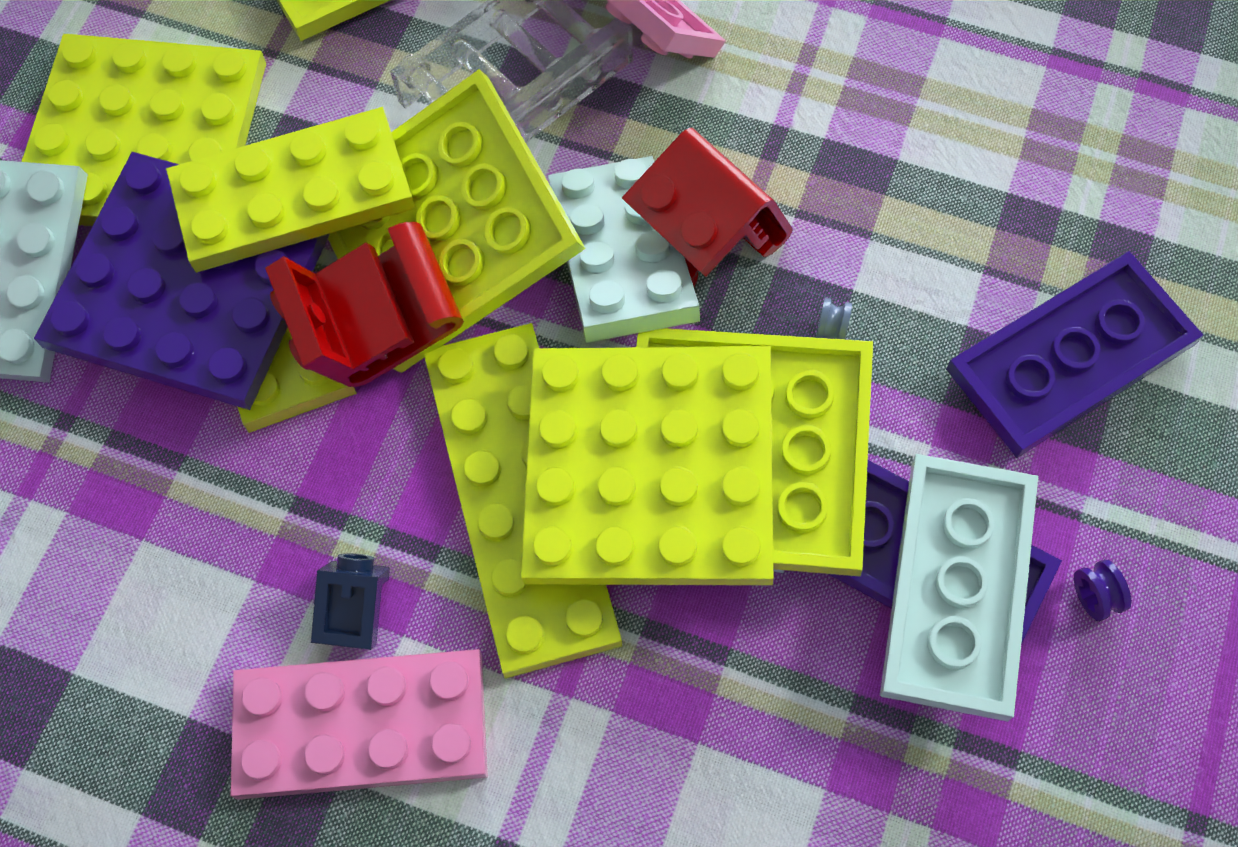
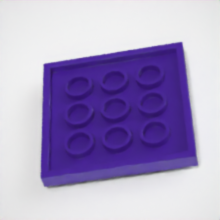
M131 152L34 339L42 348L250 410L288 328L285 319L280 316L272 304L270 292L273 291L265 267L285 256L313 272L330 234L196 273L188 260L166 168L179 164Z

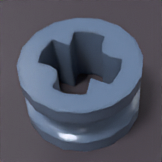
M825 297L815 338L845 340L853 303L845 302L843 306L839 307L832 303V299Z

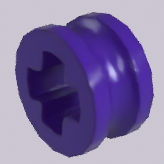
M1104 559L1094 565V571L1083 567L1074 573L1073 580L1077 596L1088 615L1095 621L1100 622L1110 617L1111 610L1116 613H1123L1131 608L1132 600L1128 584L1122 572L1110 560Z

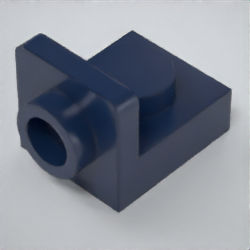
M344 553L338 555L337 561H331L318 569L311 643L368 650L374 648L377 645L382 585L389 580L390 567L374 565V557L369 555Z

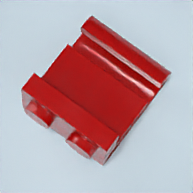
M694 128L684 130L622 196V199L705 277L742 238L763 257H768L785 244L793 231V228L776 202Z
M417 222L396 224L388 228L394 246L378 255L375 247L365 242L317 273H313L285 256L265 267L273 291L270 292L272 304L286 321L292 337L289 340V348L301 367L306 370H312L348 387H359L375 380L461 328L464 323L463 318L421 224Z

